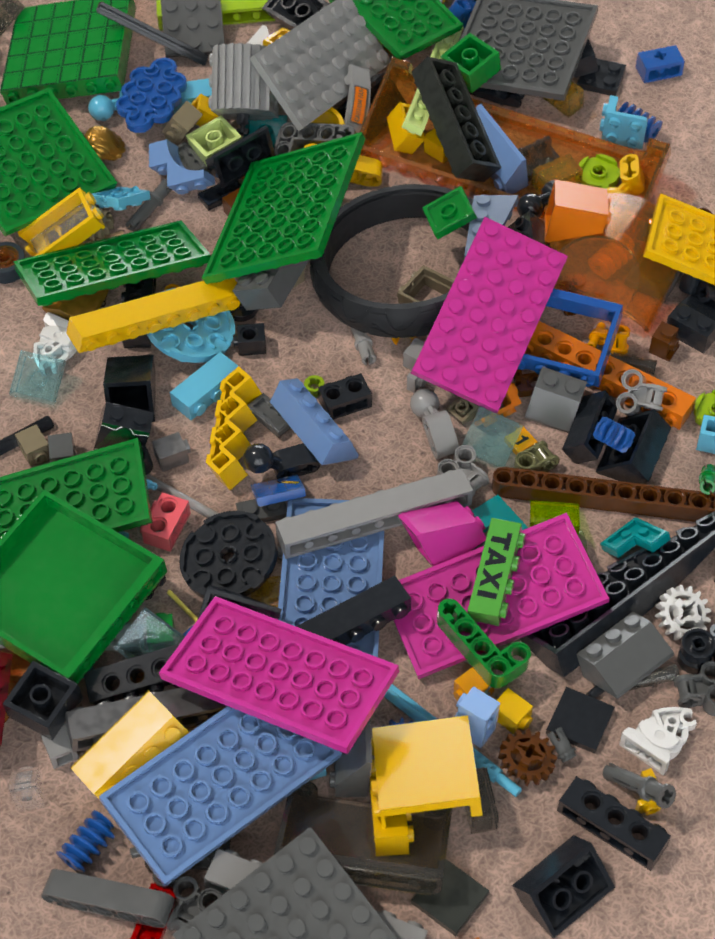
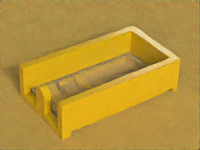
M79 187L39 216L26 228L17 232L28 243L25 247L26 251L31 256H37L78 246L99 231L100 228H106L102 221L104 216L95 206L97 202L90 192L85 193Z

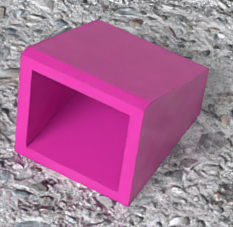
M458 501L402 512L398 515L417 550L432 567L465 554L486 541V536L483 532L485 526L478 516L475 517L468 506L463 507Z

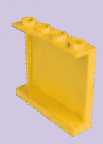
M468 715L372 728L373 739H371L372 756L374 755L375 759H372L371 775L376 776V779L371 780L373 797L378 796V800L373 801L375 818H381L382 829L387 828L386 816L470 805L471 817L483 816Z

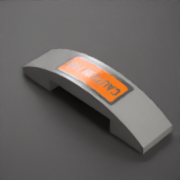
M350 64L346 85L349 86L344 122L345 125H351L357 133H364L370 105L369 70Z

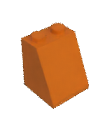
M555 180L544 215V242H554L603 233L605 224L609 225L612 214L609 211L611 199L608 198L607 189Z

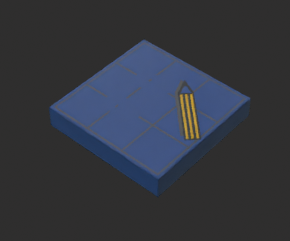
M298 475L251 484L252 494L259 507L306 496L305 488Z

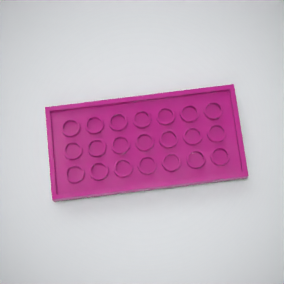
M484 217L410 374L497 414L568 256Z
M567 513L522 530V533L526 534L523 549L519 548L517 556H520L518 571H513L511 577L514 580L513 592L511 595L507 594L505 603L509 604L506 618H501L499 626L476 622L497 648L609 602V597ZM484 546L399 580L411 597V611L404 618L393 621L418 680L466 661V658L439 628L437 624V611L442 600L454 599L468 613ZM465 631L460 632V634L463 636L470 635L468 632ZM481 650L476 651L479 655L485 653Z
M215 596L160 670L159 675L162 680L348 755L397 677L399 665Z

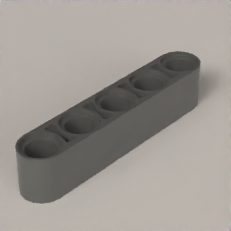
M60 869L51 870L41 894V898L48 903L55 901L58 902L57 905L157 928H164L166 926L175 902L171 895L162 891Z

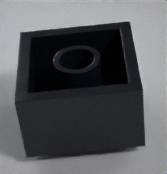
M32 661L4 701L3 706L9 718L53 741L66 721V712L74 709L82 696L78 684Z

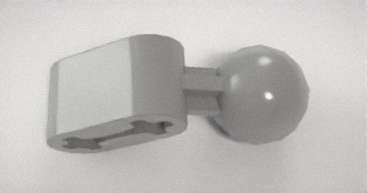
M420 389L411 397L410 407L416 416L422 418L423 427L435 459L455 454L459 443L448 412L446 410L438 412L440 402L437 394L429 389Z

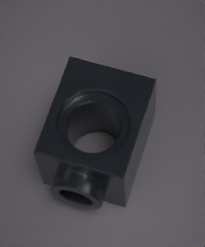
M264 323L237 325V334H233L234 348H238L239 356L266 354Z

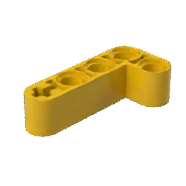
M310 143V144L305 145L304 148H305V147H309V146H313V145H316V144ZM360 155L350 182L367 187L380 186L383 174L382 162Z

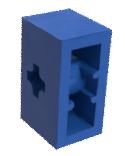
M673 45L639 52L637 54L636 69L643 82L648 83L682 76L685 61L677 46Z

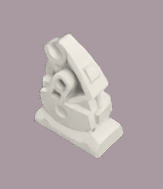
M49 312L46 313L43 319L45 327H43L39 334L40 342L34 343L33 352L34 360L43 376H47L46 369L50 367L53 374H57L58 365L65 363L77 351L66 334L69 321Z
M666 707L654 710L651 717L642 720L636 729L626 728L622 732L619 745L664 776L670 760L680 753L682 746L688 739L689 731L694 730L696 727V720L691 722L684 720V718L692 717V709Z

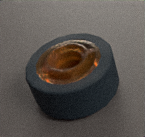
M13 242L0 243L1 284L13 283L21 279L15 270L13 261L25 259L26 257L24 250Z

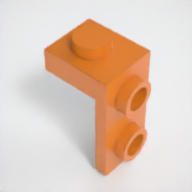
M511 382L502 404L504 408L500 409L497 414L492 413L475 422L476 427L483 424L486 428L497 422L495 417L503 414L505 418L517 411L515 407L522 404L514 383Z

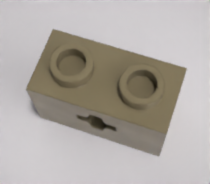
M186 101L172 116L162 133L167 140L178 146L194 128L203 114L190 102Z

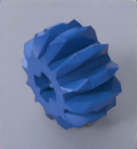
M602 417L594 428L593 436L595 439L621 453L627 452L634 442V431L608 417Z

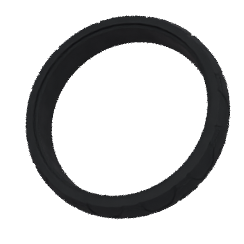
M426 184L396 185L368 192L340 207L323 256L317 259H310L311 281L319 300L325 308L347 326L370 335L387 338H412L413 336L429 335L449 292L432 299L414 303H378L359 298L341 288L331 277L329 270L334 257L341 247L358 233L392 220L427 218L422 207L452 190ZM468 197L469 202H470V204H471V206H472V204H473V199H471V198ZM469 223L463 225L462 228L468 231Z

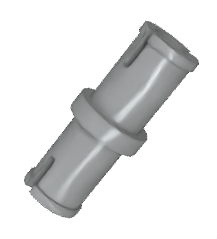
M351 328L355 339L354 346L360 353L362 363L367 365V358L369 365L373 364L376 361V356L372 349V339L367 333Z

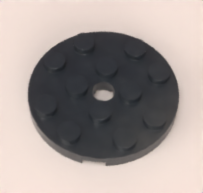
M245 511L218 513L203 521L204 524L195 532L191 531L182 546L179 564L181 574L187 585L201 598H204L209 585L248 596L258 590L268 580L275 568L278 557L276 538L270 527L255 514ZM228 552H234L235 554L232 558L228 559V562L223 559Z

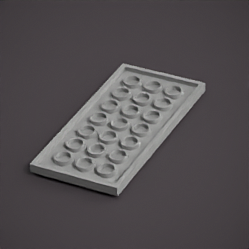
M335 0L249 58L298 131L348 95L349 86L346 85L350 64L369 70L371 78L392 63L377 38L366 28V21L363 16L359 15L358 9L352 0Z

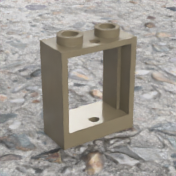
M423 265L417 272L412 274L405 286L403 285L399 288L397 293L398 304L420 302L414 297L425 285L441 294H445L450 291L454 280Z

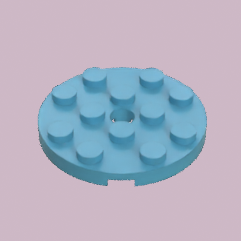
M228 310L214 316L200 318L194 322H186L195 326L192 329L183 323L176 327H169L147 334L153 345L164 354L180 362L203 363L211 360L219 352L223 354L227 352L232 344L233 334H235V322Z

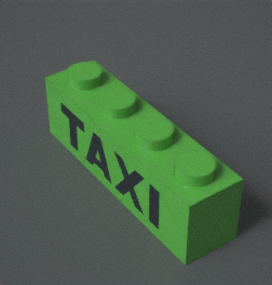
M491 518L468 607V614L476 622L499 626L501 618H506L509 604L505 603L507 594L511 595L513 592L514 580L511 577L513 571H518L520 556H517L519 548L523 549L526 534L522 533L521 523Z

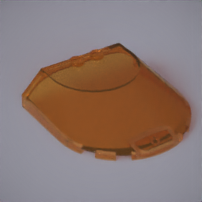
M608 193V198L611 199L609 211L612 214L609 225L605 224L603 233L550 242L552 249L568 256L554 288L622 304L623 314L639 324L644 329V332L649 333L678 270L643 257L656 205L638 196L624 193Z

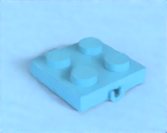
M119 186L92 194L99 208L113 207V210L117 211L125 210L128 205L139 206L142 205L143 201L150 200V191L141 190L137 186L132 188Z

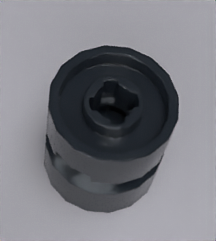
M700 628L690 629L684 634L677 656L678 664L682 670L690 674H699L702 665L707 661H712L715 651L714 637L710 632Z

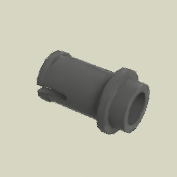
M561 726L555 729L560 740H557L553 731L548 733L547 737L555 746V750L558 753L557 759H561L564 763L577 755L575 753L576 747L571 746Z

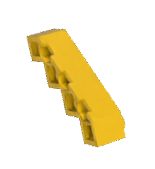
M239 366L221 381L220 400H217L215 410L216 423L215 427H212L209 442L211 449L210 454H207L206 457L208 467L216 478L229 490H232L248 475L238 460L244 455L246 449L251 446L243 433L257 421L248 404L262 394L252 377Z

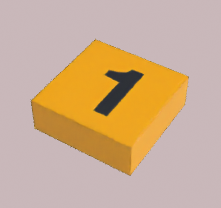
M524 426L504 437V442L515 455L538 443Z

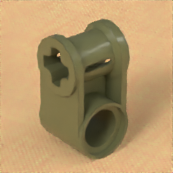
M540 441L516 455L514 468L548 472L559 464L560 458L552 454L545 441Z

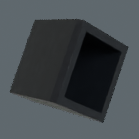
M154 355L107 357L103 381L105 402L154 413L152 422H155L156 373Z

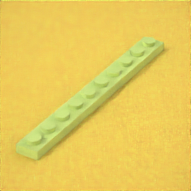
M462 30L435 43L430 57L440 59L442 54L459 41ZM417 87L402 128L412 134L421 136L428 121L429 113L422 102V97Z

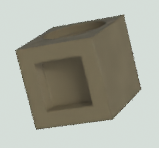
M37 424L15 434L18 446L30 467L47 461L49 458V445Z

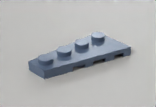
M474 195L472 208L477 218L469 223L465 257L484 217L505 226L507 220H510L513 214L512 210L519 203L518 195Z

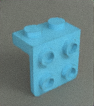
M610 95L608 104L604 103L602 116H605V119H601L599 131H602L601 142L609 145L625 146L630 149H642L648 119L643 116L616 112L618 97Z

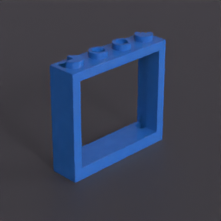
M553 288L546 304L547 307L611 322L596 370L592 371L528 354L523 355L517 369H527L540 374L542 367L586 381L587 387H599L623 317V305Z

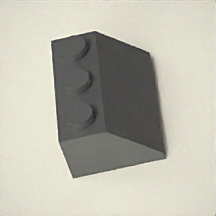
M631 612L577 653L582 676L617 699L674 656V651L651 621L635 612Z

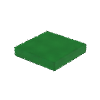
M462 186L422 207L437 240L477 218Z

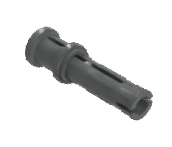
M613 763L605 765L603 769V777L606 780L637 792L641 799L645 801L652 800L660 808H669L675 801L676 790L671 784H661L654 777L639 776Z

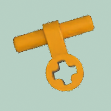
M599 322L596 328L592 329L588 345L594 348L597 345L604 346L609 331L605 329L606 324L604 322ZM619 326L611 350L612 354L623 355L628 352L627 338L630 336L629 327Z

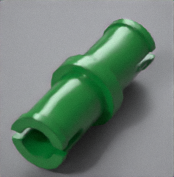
M707 464V468L704 465L699 475L700 490L707 495L710 494V490L712 493L715 491V466L712 464Z

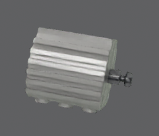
M251 43L215 45L213 53H210L209 57L210 66H212V75L209 76L212 96H209L208 103L211 111L218 116L222 115L225 119L237 120V124L240 125L237 132L240 135H247L249 133V129L245 128V125L249 124V120L258 121L278 118L279 102L249 59L267 46Z

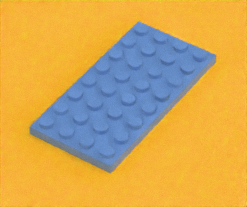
M311 498L288 500L286 517L297 516L310 510H318L334 503L339 504L349 500ZM384 531L285 559L283 554L278 608H281L282 611L279 620L293 626H298L381 583ZM374 630L366 634L360 641L351 642L346 646L378 657L379 631Z
M227 706L101 794L99 800L157 878L166 887L341 757L342 752Z

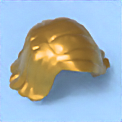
M96 125L89 128L84 134V137L101 159H120L126 151L124 148L125 142L122 141L121 136L107 127Z

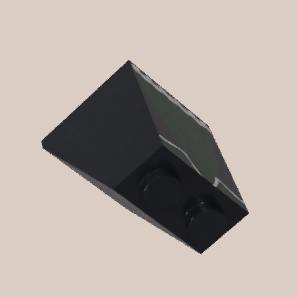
M106 402L102 408L94 450L138 438L141 444L146 446L154 413Z

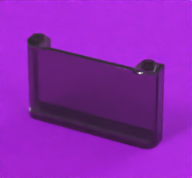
M308 781L287 797L274 855L311 827L355 885L435 895L442 890L453 808L411 813L412 821H407V825H413L414 842L409 843V854L376 857L371 804L319 797L317 786Z

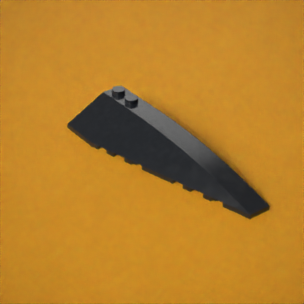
M715 511L696 520L695 526L683 527L675 531L676 536L672 537L655 552L645 551L642 548L607 566L608 571L597 573L609 597L608 603L520 638V640L527 644L534 655L549 669L563 677L567 676L580 666L577 653L631 612H635L643 617L661 601L659 597L672 587L676 588L715 549Z

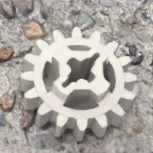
M679 585L675 589L673 587L668 589L666 593L659 597L662 602L655 605L660 610L655 615V618H661L662 620L658 625L659 628L665 626L667 628L665 635L673 633L674 640L680 639L690 630L680 628V626L707 630L704 624L711 622V619L706 617V614L711 612V609L704 606L708 600H701L699 598L701 595L700 591L695 594L692 593V586L687 587L685 590L683 585Z

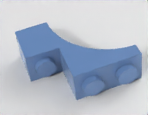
M165 139L149 144V168L156 171L159 175H167V187L177 194H187L192 190H204L208 186L215 185V177L204 169H186L181 162L178 146Z

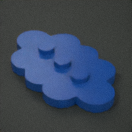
M159 58L153 61L150 67L134 69L129 76L130 82L122 86V97L116 101L117 112L121 117L126 118V126L131 132L143 133L150 130L154 123L162 124L170 121L174 115V108L182 103L181 93L187 89L186 77L182 73L177 72L175 61L169 58Z

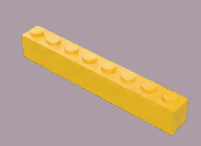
M234 278L210 284L200 281L69 318L66 334L78 353L93 351L103 346L114 345L127 339H135L138 336L155 333L169 327H176L186 322H194L200 318L214 316L224 311L235 310L241 303L233 292L237 282Z

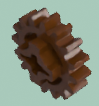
M517 729L514 736L509 733L505 741L501 743L498 759L502 761L499 767L500 769L507 768L505 776H515L514 783L516 784L521 779L524 780L525 786H528L530 781H533L537 786L541 779L547 781L556 767L554 764L557 756L553 755L555 746L547 745L548 737L543 740L540 739L539 731L535 735H531L530 729H526L525 734H522Z

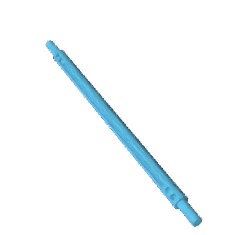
M391 684L384 697L415 722L437 720L426 709L394 684ZM473 747L476 770L494 783L496 781L513 796L517 797L521 793L522 788L506 777L500 767Z

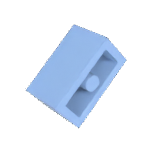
M473 686L468 694L463 693L457 701L456 707H458V712L455 717L468 715L472 743L481 749L496 729L500 702Z

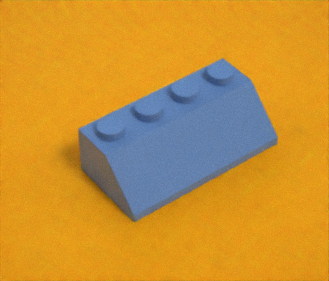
M479 104L476 110L501 165V169L492 175L491 178L499 192L502 191L504 195H512L529 186L526 159L482 104Z
M298 378L281 380L270 403L321 465L358 458L359 455L352 442Z

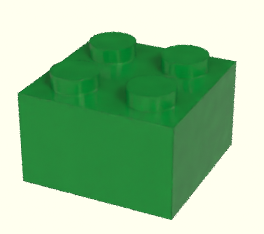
M472 33L467 34L440 56L442 60L457 63L470 93H473L501 70L499 51Z

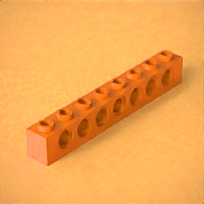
M539 321L524 354L595 371L602 351ZM610 355L600 386L595 388L601 391L605 390L610 396L618 398L620 394L628 392L621 382L623 373L629 369H635L645 376L646 384L650 383L667 387V392H664L661 404L663 410L657 412L671 427L680 430L693 412L696 397ZM632 376L629 379L630 387H634L639 383V376ZM627 399L624 404L633 406L634 401L633 399ZM641 407L640 410L642 412L649 411L650 409Z

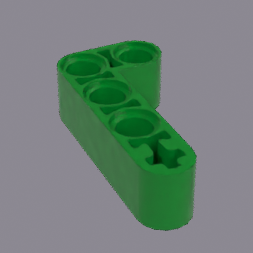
M445 599L439 603L437 611V624L490 687L502 688L527 670L531 657V650L527 644L514 642L500 651L459 602L454 599ZM465 631L468 632L470 635L463 636L460 634V632ZM481 650L487 654L479 655L476 653V651ZM513 656H520L524 660H515ZM500 670L503 672V674L497 675L494 674L492 671Z

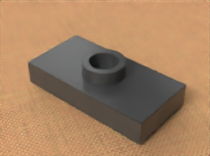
M186 141L178 145L179 156L186 169H204L208 172L205 163Z
M263 393L248 404V407L256 419L279 438L291 427L270 403L271 399Z

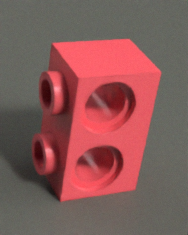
M162 492L159 499L155 500L151 506L153 523L141 526L140 533H142L145 544L171 552L191 512L188 500Z

